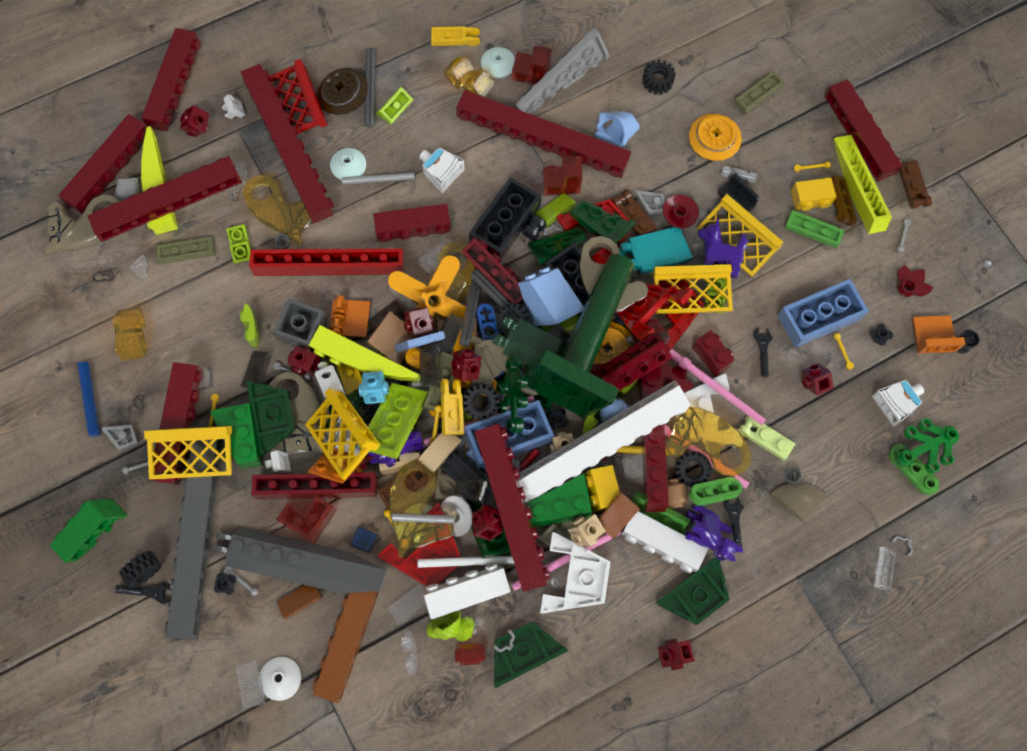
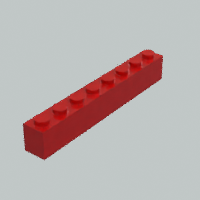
M403 248L250 250L249 268L254 276L390 275L394 271L404 273L405 257Z

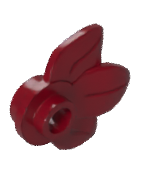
M904 265L898 271L899 283L897 290L900 295L904 297H911L913 295L923 297L933 290L931 285L924 283V269L911 272Z
M668 362L661 365L662 387H664V383L669 384L676 380L683 393L692 389L694 385L685 380L687 369L684 370L680 366L672 368Z

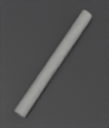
M415 172L342 177V185L415 180Z

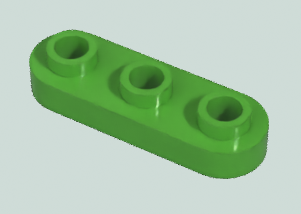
M898 444L889 450L888 456L890 461L920 493L932 495L938 491V479L926 471L925 465L917 457L907 467L897 465L895 455L902 450L911 451L907 446ZM913 466L917 467V472L913 470ZM927 481L931 482L932 487L927 485Z
M727 477L695 484L690 489L688 496L694 504L702 506L736 498L743 488L739 480Z

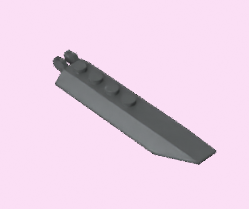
M238 527L232 536L217 533L216 537L218 539L227 540L230 543L228 548L220 545H213L212 548L214 551L226 553L227 567L341 594L381 591L386 574L385 569L352 552L243 527Z

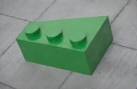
M250 403L211 410L210 413L217 426H232V434H230L231 453L237 465L242 469L263 466L262 458L258 454Z
M582 474L529 502L528 506L533 516L531 518L532 527L538 528L552 524L572 522L581 516L592 515L585 475Z
M113 499L88 500L81 505L80 511L68 520V525L56 534L55 540L51 543L50 547L64 563L79 561L98 543L96 539L104 531L109 533L113 529L111 525L119 518L124 519L128 515Z

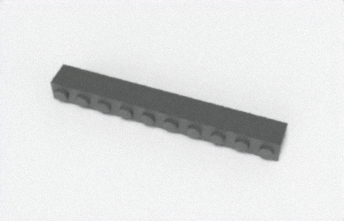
M217 439L212 445L219 452H221L222 439ZM197 440L192 447L201 453L207 445L201 440ZM210 448L203 455L210 463L218 456ZM192 451L190 458L187 459L189 464L197 458ZM220 458L213 465L216 469H219ZM199 459L193 467L198 472H203L208 466ZM218 476L187 477L184 479V489L186 491L185 497L181 501L183 514L178 523L180 537L176 540L178 552L177 558L173 562L175 575L170 584L172 598L169 600L167 607L170 613L169 621L165 624L166 638L198 640Z

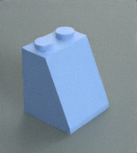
M542 268L538 270V274H529L524 277L525 280L518 283L527 310L531 312L529 316L533 317L531 322L535 326L558 324L584 310L583 305L558 268Z

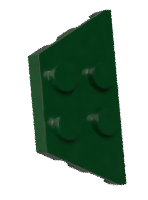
M246 381L259 456H264L296 430L290 391Z
M715 557L658 600L656 604L682 619L698 625L730 600L725 587V577L720 565L721 561Z
M530 622L512 631L515 636L512 642L514 647L510 651L506 649L503 652H498L494 649V687L497 688L568 652L567 648L544 632L534 622ZM508 633L494 640V646L496 645L499 649H502L504 646L510 647L511 635Z

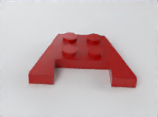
M611 199L593 204L603 208L604 212L612 215L615 213L620 215L621 219L629 221ZM570 213L556 216V221L565 231L579 223L569 215ZM628 234L617 244L618 249L620 247V244L624 242ZM603 248L594 254L591 260L597 264H605L611 253L606 248Z
M666 280L659 282L661 288H669L671 286ZM679 280L676 284L680 289L684 290L685 287H689L685 280ZM694 292L690 298L695 301L698 296ZM700 298L696 302L701 308L705 305ZM667 300L660 309H669L672 303ZM687 301L684 305H678L684 309L688 308L691 303ZM699 313L664 314L674 326L660 335L669 351L673 349Z
M645 284L648 288L647 296L616 314L640 342L655 332L652 327L645 325L649 318L668 299L684 305L694 294L692 288L685 287L684 290L678 289L677 286L661 288L660 285Z
M439 503L426 513L444 515ZM431 523L434 527L445 526L444 530L437 529L439 541H436V535L434 534L422 544L425 546L416 549L406 559L403 558L392 543L377 556L426 587L431 584H439L459 566L418 568L417 559L461 558L454 538L451 536L452 533L448 523Z

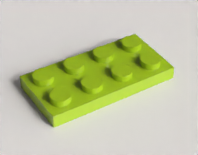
M394 383L390 385L389 394H386L385 402L380 404L368 426L380 443L376 451L370 450L369 452L394 459L398 458L423 409L427 391Z

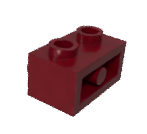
M712 330L698 338L692 346V349L715 377L730 368L735 361L732 351L725 348L721 338L714 334Z

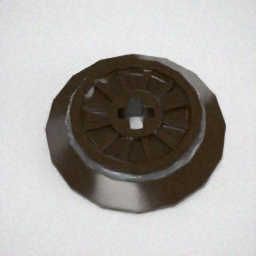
M351 68L337 69L329 73L319 85L317 98L320 106L331 114H348L356 110L364 102L368 94V83L364 75L358 70Z

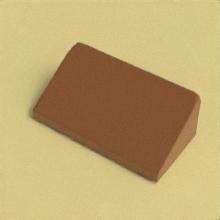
M620 492L598 519L606 533L610 537L615 538L640 508L633 500Z
M304 585L276 602L283 618L287 620L323 599L318 588Z

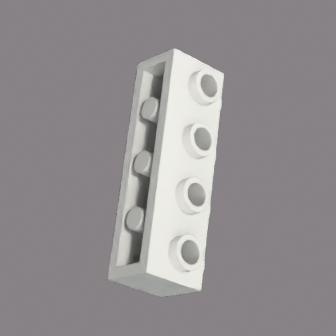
M640 512L634 515L622 532V535L625 536L624 539L632 544L637 542L643 545L645 551L652 554L656 552L662 555L661 558L671 564L675 562L681 565L680 569L687 573H695L699 570L709 549L685 539L684 535Z
M490 564L485 567V570L479 572L477 570L469 571L464 577H452L447 579L446 583L428 585L426 590L422 591L428 615L431 619L509 593L510 588L504 568L500 564Z

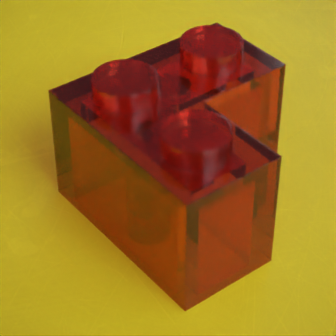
M535 45L532 55L517 52L512 68V80L532 85L538 83L551 70L552 49Z
M570 155L562 157L561 167H543L544 196L561 195L563 193L566 195L580 194L582 183L581 156L575 157Z
M316 495L305 513L287 503L276 520L307 541L315 544L337 510L333 505Z

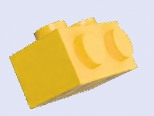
M831 178L795 182L791 189L795 210L802 209L807 211L817 207L822 209L828 208L836 199Z
M613 465L591 469L584 473L590 495V505L594 512L606 510L620 494Z

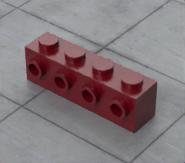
M447 203L373 213L378 242H390L393 239L406 240L415 236L426 237L430 234L443 235L451 232Z
M474 238L461 252L512 304H518L523 299L518 285L522 280L517 281L513 277L515 272L508 265L504 268L500 264L502 259L495 252L491 254L487 250L489 246L481 238L479 240Z
M655 331L592 371L591 374L615 386L620 391L655 368L665 364L673 357Z

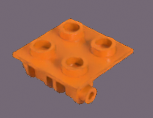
M337 296L336 299H333L329 330L341 336L366 337L371 301L345 300L344 296Z
M333 448L334 456L338 455V449ZM344 452L343 456H348L349 453ZM325 454L308 470V473L342 484L345 482V479L340 478ZM343 459V470L347 467L348 459ZM360 463L351 472V474L361 473L362 468L359 467Z

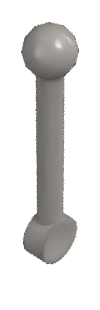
M910 219L903 221L904 229L899 246L896 247V251L899 253L904 250L903 243L907 228L911 224Z
M279 362L273 364V368L277 371L281 369L294 373L291 371L292 369L281 366ZM308 374L301 376L305 381L310 380V375Z
M148 462L131 467L125 466L122 468V472L128 474L132 470L148 466Z
M231 567L224 569L226 575H235L237 581L247 588L252 596L258 594V589L248 585L233 572Z

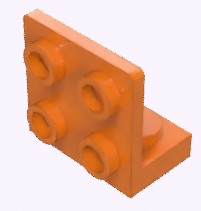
M950 315L920 316L912 319L918 354L957 352L965 345L964 337L956 338L954 335Z

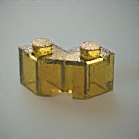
M465 57L455 58L443 71V74L458 90L461 87L464 90L484 97L495 85L490 73L486 70L475 71L471 66V62Z
M141 307L117 310L112 320L115 331L114 349L116 354H119L121 361L145 357L148 347L143 335L146 322Z

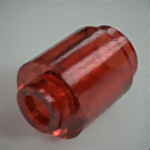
M459 644L458 649H454L455 662H459L460 666L478 665L480 662H485L484 644Z

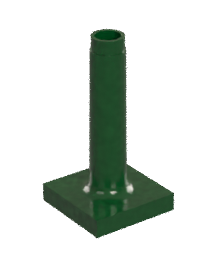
M611 254L562 357L549 350H545L522 368V373L528 379L526 388L583 419L613 404L619 391L615 386L589 372L630 280L634 263L629 258L620 254Z

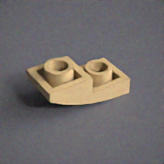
M441 433L418 460L434 473L460 445L462 440L456 435H442Z
M414 450L410 453L399 455L400 461L396 462L393 467L379 463L381 474L396 473L420 462L418 460L420 453H416Z

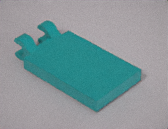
M676 227L629 238L628 243L620 244L621 248H619L620 255L625 256L632 253L634 259L630 260L634 263L633 270L639 269L641 274L651 272L655 267L674 266L690 262L693 259L681 229Z

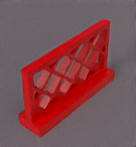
M301 58L294 61L295 65L270 75L271 80H269V82L280 80L276 88L278 93L275 95L276 97H278L279 93L285 95L283 99L284 107L282 109H291L289 113L290 122L296 124L295 128L298 134L318 125L321 128L328 125L307 68ZM295 72L294 80H288V75ZM285 82L291 84L288 92L281 90ZM295 86L301 88L299 95L292 94ZM290 97L296 99L293 106L287 105ZM300 101L307 103L304 110L297 108ZM295 111L302 113L298 121L292 119ZM306 115L311 116L313 119L312 122L307 124L302 123Z

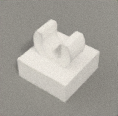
M229 94L223 98L225 104L222 106V109L228 111L225 117L232 119L234 116L242 118L246 115L240 99Z
M278 450L270 453L271 460L265 461L267 470L271 469L282 474L291 472L288 453Z

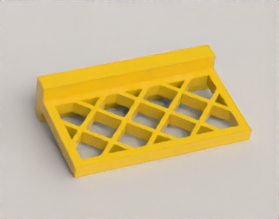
M726 194L718 206L696 229H703L707 223H715L717 212L721 208L728 212V219H719V223L728 222L729 232H721V235H729V245H738L731 244L732 234L753 233L756 236V243H747L746 245L756 246L757 256H745L744 250L743 263L740 265V268L753 277L771 256L783 246V241ZM739 221L742 224V231H731L730 222ZM767 245L771 251L767 255H759L758 246ZM746 259H757V266L752 271L746 267Z
M731 264L655 267L652 271L654 285H659V281L666 280L671 286H677L676 284L679 280H685L690 284V288L693 287L700 293L695 301L689 298L688 301L691 305L688 308L683 309L676 302L668 299L672 306L669 309H658L656 314L733 311ZM699 279H704L709 284L704 291L695 285ZM717 279H726V287L723 290H720L714 284ZM711 286L719 293L714 300L705 294ZM722 295L727 300V307H720L715 301ZM701 296L710 302L707 308H701L696 303Z
M328 388L324 393L327 398L305 425L340 478L346 480L370 450L376 451L380 443L344 393ZM331 404L332 413L331 415H327V408ZM327 418H331L329 429H325ZM337 418H341V428H336ZM320 419L319 429H315L313 425ZM340 431L339 442H334L335 432ZM346 431L351 432L350 441H345ZM325 432H329L328 443L324 442ZM355 444H359L362 448L357 455H354ZM344 445H349L348 456H343ZM334 446H338L337 456L333 455ZM343 459H348L347 467L343 470Z
M232 426L144 431V439H147L149 479L232 475L230 440ZM217 439H225V448L221 453L212 446ZM197 440H201L207 445L201 453L192 447ZM177 441H181L186 446L180 455L172 448ZM154 442H160L166 447L160 456L154 451ZM209 448L218 455L212 463L203 457ZM189 449L197 456L191 464L183 458V455ZM168 451L177 457L171 465L162 459ZM219 458L226 462V471H219L213 466ZM199 459L208 466L203 472H198L193 467ZM179 460L188 467L183 473H178L173 469V466ZM160 461L167 469L163 474L155 475V465Z

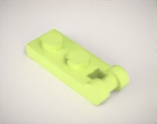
M747 415L745 418L746 422L738 429L739 433L782 461H785L795 443L767 425L763 424L761 426ZM752 426L757 429L755 433L750 430Z

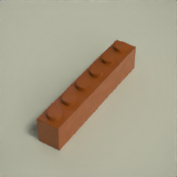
M379 591L349 593V596L345 595L342 602V607H344L342 615H338L334 625L337 628L334 636H330L327 648H329L327 657L323 656L319 667L322 669L320 676L315 678L312 685L314 696L335 703L341 702Z

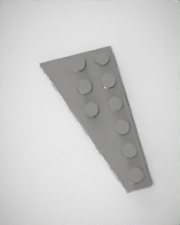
M593 28L590 32H587L583 39L574 45L565 57L558 61L557 65L549 70L538 83L534 84L525 96L519 99V102L516 104L518 109L530 114L543 104L544 99L547 97L553 98L556 96L557 90L560 88L566 89L583 77L587 69L590 67L594 69L599 65L598 62L600 60L610 58L599 31Z

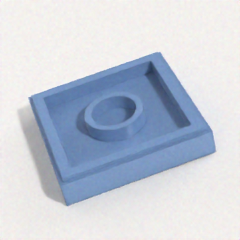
M441 331L395 345L396 352H401L444 339L445 335Z

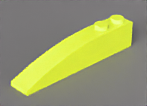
M151 126L146 129L142 151L141 180L143 192L167 181L157 137ZM174 212L147 223L148 228L152 229L156 235L178 229Z
M852 135L834 138L833 141L844 179H846L849 193L868 234L886 231L892 216Z
M319 325L308 345L315 349L313 353L322 358L325 355L331 357L329 361L338 366L342 363L364 373L383 371L384 378L416 382L424 380L419 374Z

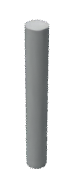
M392 513V521L454 524V515Z

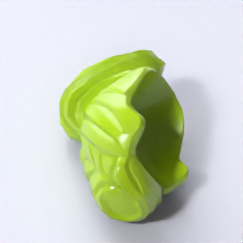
M457 610L434 618L428 623L426 631L428 637L433 639L448 640L455 637L456 640L462 642L472 637L475 624L472 617H461V613Z

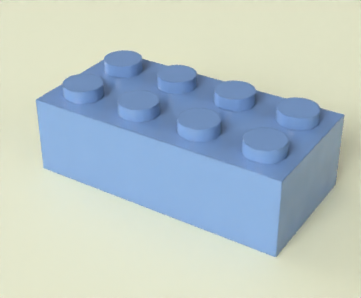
M848 279L783 307L777 316L794 347L797 348L862 320L869 310L851 279Z
M539 400L529 403L526 408H517V417H521L524 422L523 431L521 433H511L507 430L509 439H506L508 447H512L514 456L552 442L554 434ZM511 410L465 426L464 435L478 469L485 467L475 431L496 424H501L502 428H506L507 420L511 419Z

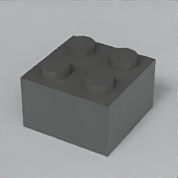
M288 298L273 334L278 341L300 348L306 346L314 351L308 345L319 325L325 326L327 316L324 310Z

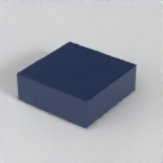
M359 526L350 545L370 554L378 534Z

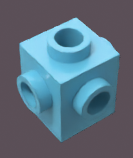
M383 371L363 373L362 384H359V395L363 396L365 404L385 402L386 394H389V385L385 381Z

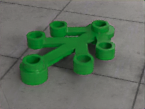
M927 418L919 421V429L923 432L929 431L939 435L936 438L918 432L914 426L904 429L903 434L906 438L915 439L925 444L911 451L902 450L895 455L897 465L907 467L913 463L915 457L929 451L925 469L928 473L933 474L940 469L937 456L939 445L942 443L944 446L943 455L940 456L941 464L949 466L954 463V456L951 454L952 445L956 444L959 440V433L954 427L944 426L941 428L933 425L931 420Z

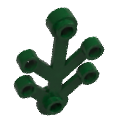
M511 355L505 364L507 372L504 380L496 385L498 394H506L503 402L499 401L497 412L504 413L508 411L510 403L511 419L507 420L506 428L511 433H521L524 422L521 417H517V407L526 408L528 405V398L524 396L520 389L526 388L528 379L522 373V359L516 355Z

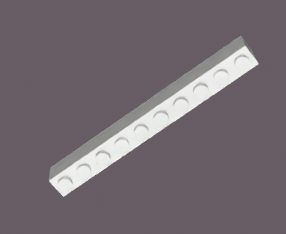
M676 380L521 471V478L518 481L520 487L523 486L527 498L524 499L526 506L531 500L546 494L551 488L561 486L571 476H578L588 466H595L605 456H612L620 447L632 444L637 437L649 434L654 427L666 424L676 414L680 415L686 412L691 404Z

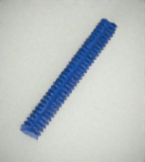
M88 361L78 362L88 436H100L98 435L100 430H98L99 423H97L98 419H96L97 412H95L97 410L94 407L96 406L94 405L96 404L94 403L95 398H93L95 396L92 394L94 389L91 387L93 386L91 385L92 378H90L92 376H90L91 371L90 367H88L90 365H88Z

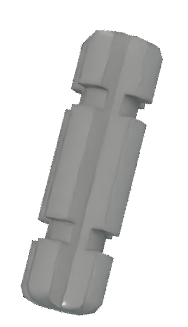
M729 166L722 167L721 176L723 177L730 176L731 178L732 174L736 173L743 181L747 180L750 183H755L756 172L750 171V173H747V170L730 169L731 167Z

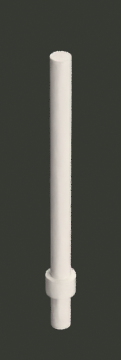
M494 556L483 559V557L417 559L418 568L490 565L495 563L514 564L512 556Z

